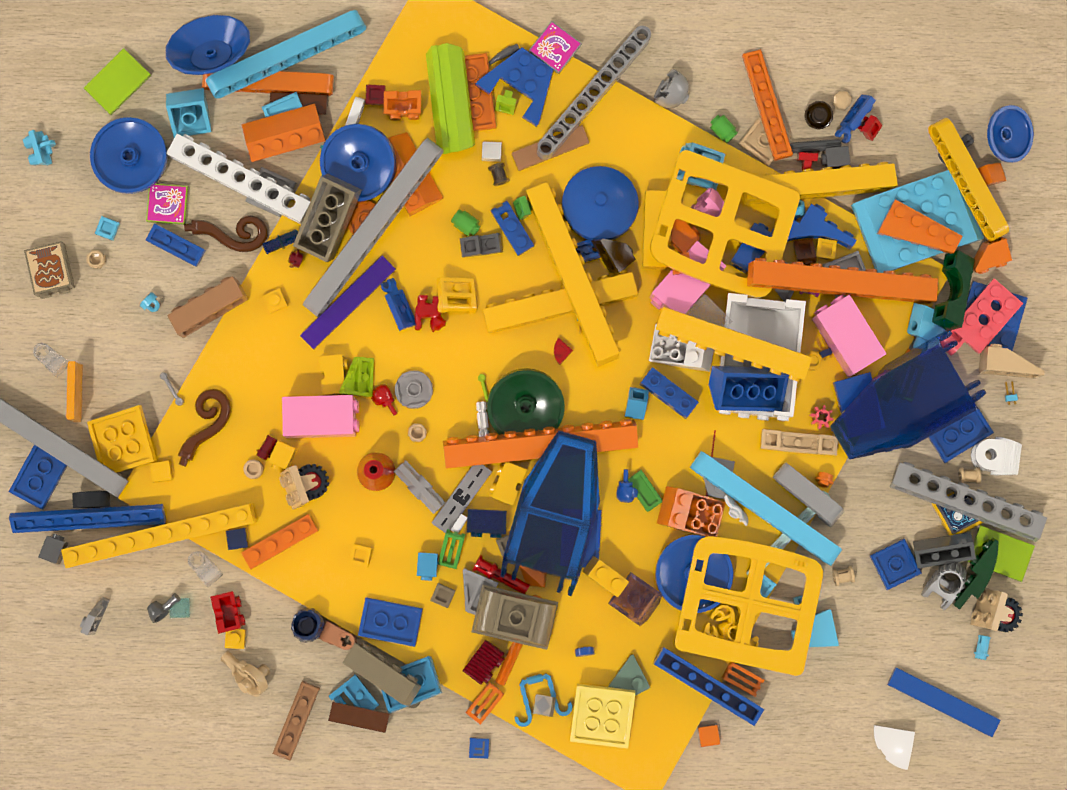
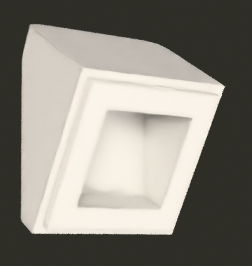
M483 142L482 161L501 162L502 142Z

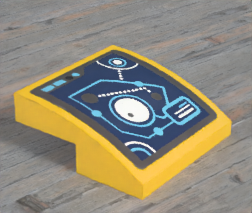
M951 492L947 496L949 498H954L955 493ZM964 497V501L966 504H973V499L971 497ZM932 503V507L941 519L948 535L962 534L984 523Z

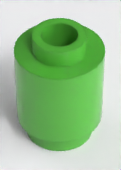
M717 115L710 122L712 124L710 128L722 141L725 140L726 143L738 134L735 130L736 127L725 115L721 117Z
M460 209L451 220L454 227L468 237L471 234L474 236L480 229L478 225L480 221L468 212Z

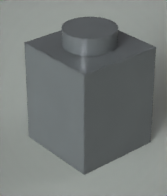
M849 147L826 148L823 154H821V164L825 165V167H832V169H840L841 166L851 165Z
M57 534L46 536L38 558L54 564H60L63 558L61 549H65L68 546V542L63 541L65 537Z

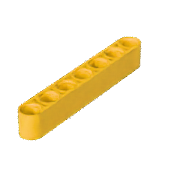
M943 118L930 125L928 133L986 239L992 242L1009 232L1008 223L951 120Z

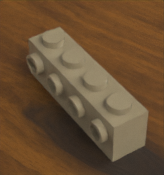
M354 643L342 663L402 705L410 706L422 687L417 683L418 679L410 674L407 676L403 674V669L398 665L387 663L388 659L382 654H374L372 652L373 648L369 645Z

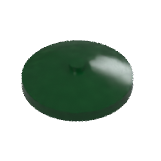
M529 368L513 370L503 375L493 385L487 401L490 423L499 435L505 434L507 431L520 433L526 429L538 431L543 430L545 427L558 429L565 410L564 398L558 384L546 373Z

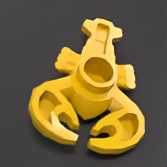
M727 604L719 605L714 608L709 618L713 619L719 614L715 621L727 619L726 622L718 625L720 636H718L714 625L711 626L712 631L709 632L710 623L708 622L705 624L702 633L734 641L738 627L734 609ZM757 636L750 638V645L758 647L759 638Z

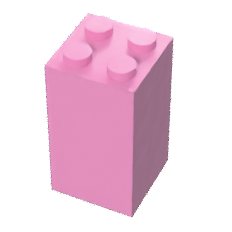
M696 241L688 252L690 259L704 264L709 250ZM721 262L720 270L724 271L726 265ZM671 270L650 296L651 304L657 309L667 307L686 314L711 284L685 274L673 276Z
M841 295L830 303L832 306L828 308L825 305L814 313L816 316L812 318V321L847 377L852 376L887 354L850 295L846 297Z
M353 395L282 397L283 436L285 438L356 437V432H359V420L356 419V413H359V401L355 400Z

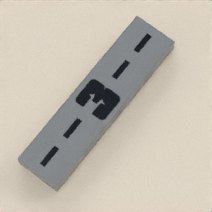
M484 465L472 466L434 518L432 524L444 533H446L447 529L451 530L492 471Z

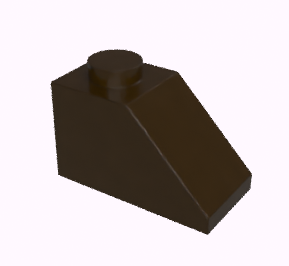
M604 238L591 241L610 273H620L636 260L633 250L626 243Z

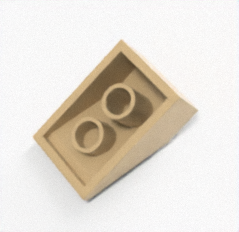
M990 344L980 353L979 373L1034 379L1045 375V371L1008 348H1002L1000 344Z

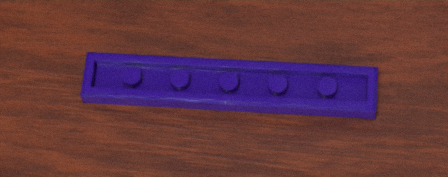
M381 256L300 336L314 350L396 269Z

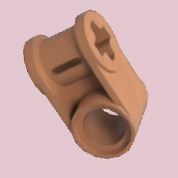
M325 621L324 630L319 637L320 640L343 650H349L354 643H357L355 634L331 621ZM349 636L351 644L344 645L345 641L343 640V638H347Z

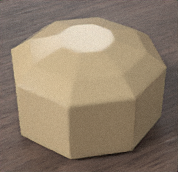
M839 91L833 97V106L837 110L845 111L851 105L852 97L848 92Z
M92 250L87 255V264L93 269H101L106 264V256L100 250Z
M414 423L409 427L408 436L413 442H421L426 438L427 430L422 424Z

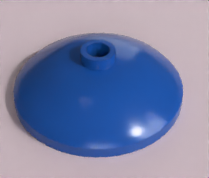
M1003 106L996 110L990 118L987 138L991 151L998 159L1007 163L1018 162L1026 157L1032 147L1034 131L1031 119L1018 106Z

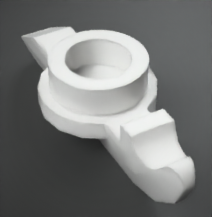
M726 494L724 499L730 507L729 515L735 519L739 518V522H743L747 526L748 517L732 497Z

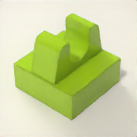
M505 90L504 96L498 95L495 111L514 115L517 99L512 98L513 91Z

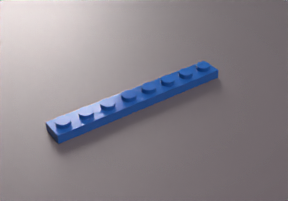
M163 504L10 513L9 521L13 533L158 525L166 523V516Z

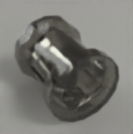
M504 162L488 167V171H491L494 179V186H500L510 181L503 168L505 166Z

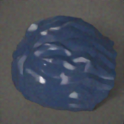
M304 608L294 615L291 630L294 637L299 639L300 642H313L320 637L325 624L318 611L314 608Z

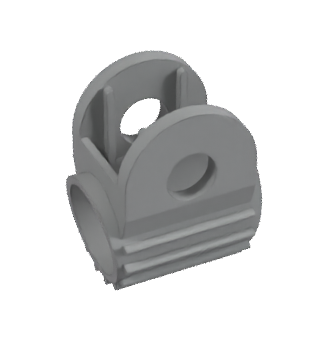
M963 562L939 565L938 570L929 579L921 595L928 598L932 591L943 597L941 609L946 610L956 598L957 593H960L961 589L964 588L967 572ZM954 573L958 575L960 579L949 580L944 576V574ZM940 584L949 589V591H945Z

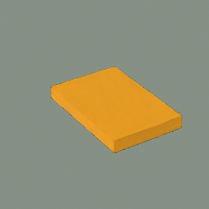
M68 361L66 419L73 422H81L83 365L76 361Z

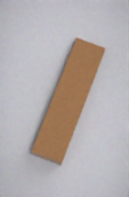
M582 125L574 130L550 159L589 144ZM558 134L554 137L559 139L563 137V135ZM538 143L512 152V157L518 171L547 161L538 157ZM548 146L541 147V150L544 153H548L551 151V149Z
M304 681L301 682L272 754L291 761L320 690L319 687Z

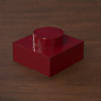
M366 84L365 104L384 106L385 85Z

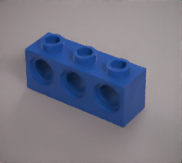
M653 367L640 383L643 388L649 390L651 394L684 419L690 415L699 403Z

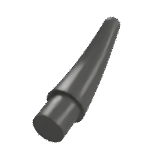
M518 44L503 49L489 61V64L491 65L507 56L513 55V53L519 50Z

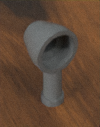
M174 593L163 605L157 601L151 603L147 607L151 621L157 623L165 618L169 613L168 610L179 602L181 598Z

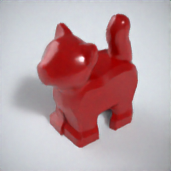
M419 295L417 299L418 304L415 308V330L419 331L422 328L421 319L431 318L430 327L432 332L439 331L442 327H445L446 320L442 318L437 308L439 303L438 296H433L432 303H427L428 296Z

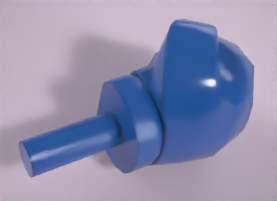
M624 469L623 481H619L616 492L617 499L624 503H630L638 496V490L632 486L633 482L628 481L629 469Z

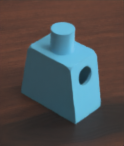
M918 303L913 305L907 333L916 337L912 348L923 352L927 342L937 345L946 330L932 322L934 309Z
M831 609L815 614L809 647L839 646ZM791 630V636H792V640H793V639H794V635H795V630Z

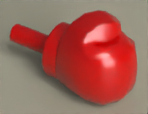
M381 384L374 388L373 396L371 397L375 405H382L383 408L388 406L393 416L398 414L392 405V402L395 400L389 387L386 384Z

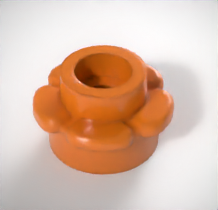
M818 472L817 477H815V481L818 482L817 485L828 488L829 485L834 483L832 481L833 475L829 473Z

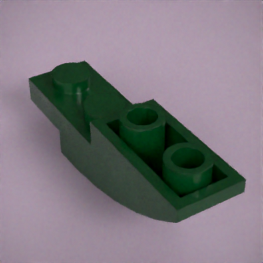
M994 537L991 540L987 539L981 547L983 550L980 554H975L976 559L969 562L971 564L969 568L974 574L967 576L964 588L961 589L960 593H957L956 598L952 602L959 610L971 595L979 599L991 579L997 561L999 542Z

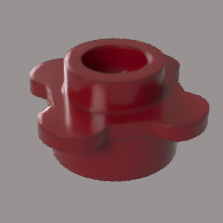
M298 249L290 253L288 259L290 268H299L302 262L303 253H300Z

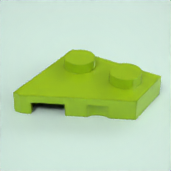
M354 357L339 390V394L372 397L374 358Z

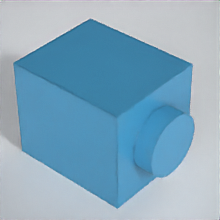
M630 387L625 417L644 420L649 390Z
M418 552L417 576H421V580L432 581V577H437L438 554Z

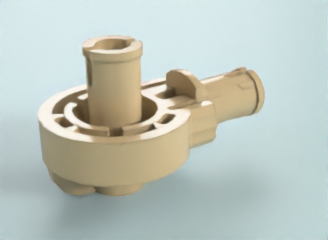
M229 651L222 655L220 661L232 670V676L235 677V682L243 693L258 697L267 690L268 685L265 677L270 674V669L265 664H262L257 669L255 666L247 664L244 660L239 661Z

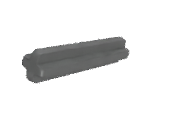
M841 140L790 143L793 154L799 152L824 151L826 148L841 147Z

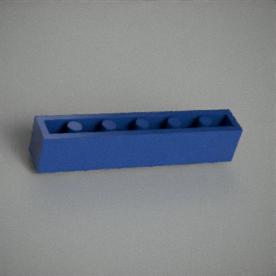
M662 647L653 662L654 665L753 726L756 725L765 710Z

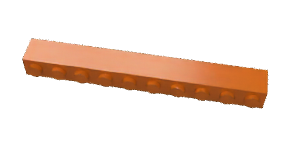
M755 258L754 261L748 263L747 286L843 296L850 295L853 297L925 304L937 302L938 279L931 278V275L921 274L920 277L913 276V273L907 272L897 275L895 271L877 273L876 269H865V271H859L857 267L840 269V266L830 265L829 268L822 267V264L817 263L806 266L803 262L786 264L784 260L766 262L767 259Z
M621 419L620 422L602 421L601 424L594 425L593 423H583L582 426L576 427L574 425H564L558 429L545 427L543 430L538 431L526 429L520 433L507 431L501 435L488 433L482 437L477 435H469L463 439L450 437L443 441L446 468L547 458L559 435L592 443L593 453L638 448L637 425L634 420ZM563 445L558 456L585 454V451Z

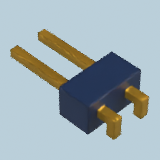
M821 337L826 347V350L822 351L817 339L816 342L821 351L819 352V354L822 358H824L825 361V357L828 355L830 356V358H832V351L830 348L827 347L824 338Z

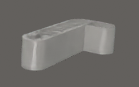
M786 462L773 476L776 482L815 512L818 518L829 527H832L844 513L843 508Z

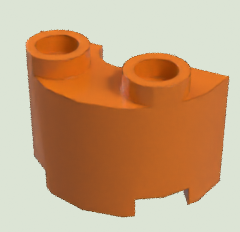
M421 90L407 92L384 91L383 114L389 116L390 120L395 121L401 120V117H408L409 120H418L419 115H421Z

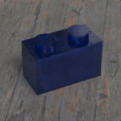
M468 509L467 533H471V537H482L483 533L490 534V538H502V534L506 535L507 511Z

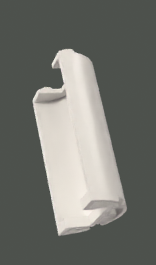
M728 293L725 318L726 328L800 353L806 301L786 299V302L747 298L748 295ZM726 353L725 356H721L720 366L743 367V363L733 360V355ZM788 379L782 412L719 410V414L730 415L731 413H737L739 418H749L752 415L757 416L758 420L768 421L769 417H775L780 421H789V418L794 415L797 381Z

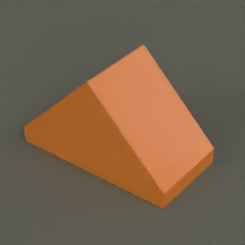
M1001 163L987 164L977 168L987 187L1006 181Z

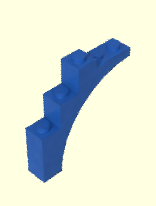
M811 204L799 223L796 221L797 218L794 217L787 242L805 238H823L836 240L837 244L851 249L856 239L853 238L854 235L845 230L842 232L837 229L838 226L832 221H824L827 213L824 212L825 209L818 204H815V206ZM754 223L750 229L768 237H772L773 230L771 232L768 231L769 228L762 223ZM742 243L729 264L746 274L748 263L754 261L755 258H760L765 251Z

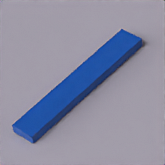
M896 667L887 683L888 686L990 737H993L1001 721Z

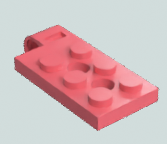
M994 278L966 309L962 327L945 332L938 345L952 356L965 342L976 353L980 354L1023 303ZM994 300L1000 303L998 311L991 308V302ZM980 315L987 316L988 323L986 325L980 324Z

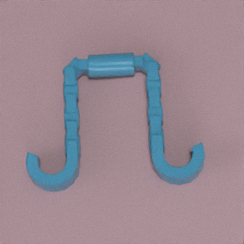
M545 673V675L538 674L527 677V680L522 679L519 686L523 695L528 720L520 722L519 718L515 717V722L519 726L526 727L532 721L531 709L524 688L525 684L531 685L546 679L548 680L551 697H556L550 675ZM556 699V712L561 716L569 715L572 711L571 702L568 703V710L562 712L558 707L559 705Z

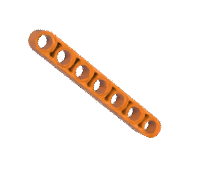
M279 71L235 92H297V94L333 95L334 76L325 73ZM213 73L203 75L202 88L204 90H210L206 79Z

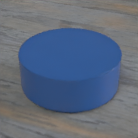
M581 647L575 650V657L595 655L594 647Z

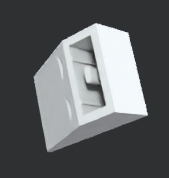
M655 324L649 357L650 362L710 372L714 349L707 347V350L695 347L696 343L689 341L688 344L677 341L678 337L671 334L670 337L658 334L659 330H656L657 324Z

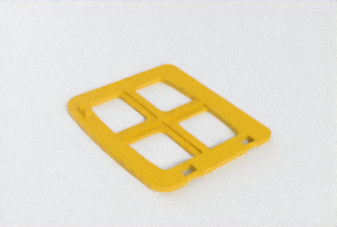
M689 150L682 151L678 155L657 226L650 243L652 257L657 262L673 270L719 288L755 298L766 296L772 289L747 286V278L721 271V260L726 244L730 239L765 251L766 262L781 260L799 204L800 196L798 192ZM679 170L685 171L682 181L676 179ZM689 177L705 179L728 187L721 214L718 217L681 204ZM743 193L777 208L779 213L772 237L736 225L734 219ZM676 219L712 232L713 239L704 264L669 249L668 240ZM661 226L667 227L665 237L659 235Z
M712 536L700 539L693 551L675 637V647L680 651L794 676L801 675L805 667L823 579L821 565L814 559L762 544ZM712 553L746 557L751 560L744 591L737 592L704 583L708 559ZM697 559L703 560L701 572L695 571ZM767 563L787 567L805 574L806 581L799 605L765 598L760 594L765 565ZM701 599L733 605L740 609L734 641L710 636L695 629V621ZM758 612L792 618L797 621L793 644L790 650H773L750 645L754 618ZM684 619L691 620L689 631L682 630Z

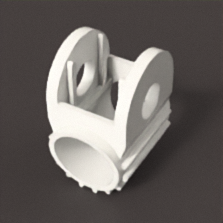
M1002 437L986 439L973 446L970 454L971 461L975 467H980V470L991 472L990 475H1018L1022 444ZM987 450L991 453L990 460L985 456Z

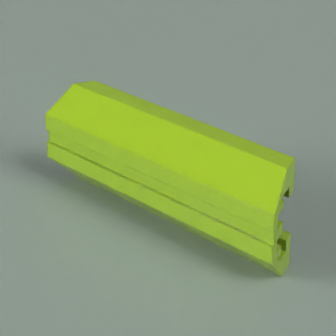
M449 43L431 46L426 53L436 145L444 150L442 154L462 151L475 145L464 51L461 47Z

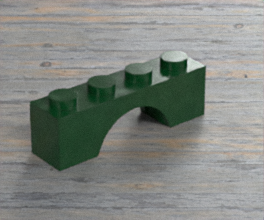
M956 250L953 254H945L942 272L948 279L950 295L946 302L935 305L932 319L933 323L947 331L961 328L963 325L975 259L960 250Z

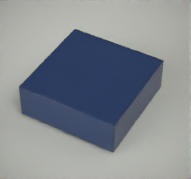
M246 528L226 531L228 550L248 547Z

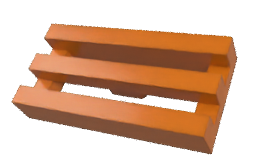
M733 662L729 663L722 676V679L754 697L757 695L756 692L760 690L761 683L764 682V679ZM732 667L756 679V684L732 671ZM728 674H731L734 677L749 684L753 687V689L750 690L744 687L743 685L735 682L734 680L728 678Z
M489 682L465 713L481 725L504 696V693ZM491 688L493 691L474 714L471 713L481 698ZM494 694H499V696L487 709L484 715L479 719L477 716L487 705V703L491 700Z

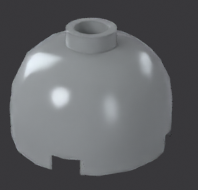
M673 69L667 74L669 78L666 81H661L654 95L656 99L654 102L664 108H675L681 103L685 104L689 98V94H687L689 91L687 79L680 72Z

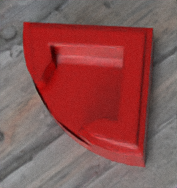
M558 338L554 345V357L557 363L561 365L573 350Z

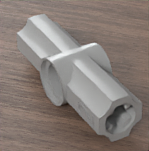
M407 461L394 471L408 486L407 488L418 500L420 499L433 514L445 504L439 494L432 489L431 484L422 475H419Z

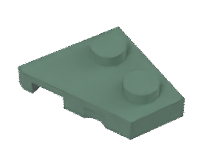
M633 654L629 656L608 686L610 688L635 690V696L650 688Z

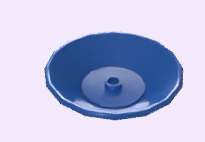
M211 15L197 18L183 25L171 36L165 47L166 60L173 69L184 74L204 75L218 72L234 64L244 55L250 43L249 29L242 21L231 16Z

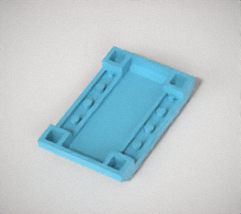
M949 170L874 195L851 205L877 273L895 271L901 267L944 253L920 244L916 245L905 240H897L890 236L877 234L895 199L962 235L963 237L957 248L984 239L981 228Z

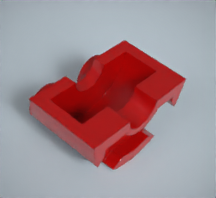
M231 591L210 597L215 613L218 634L240 629L246 625L244 615H240L239 607H242L240 596H235L234 592Z

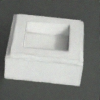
M461 514L451 531L459 533L466 523L467 517Z

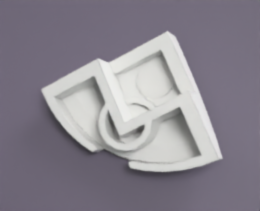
M874 725L875 743L877 748L881 749L886 756L885 759L896 767L907 770L915 732Z

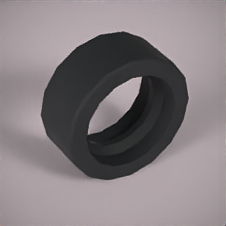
M108 491L72 493L73 508L110 507V493Z

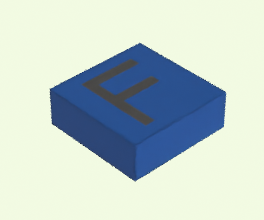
M470 738L469 758L488 759L489 739Z

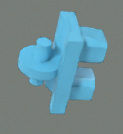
M29 131V136L23 139V143L26 149L33 148L34 154L28 156L30 165L48 166L52 164L50 154L53 153L52 147L56 145L55 140H49L48 135H44L43 131Z

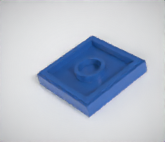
M905 539L870 555L886 590L922 574L920 568H917L916 560Z

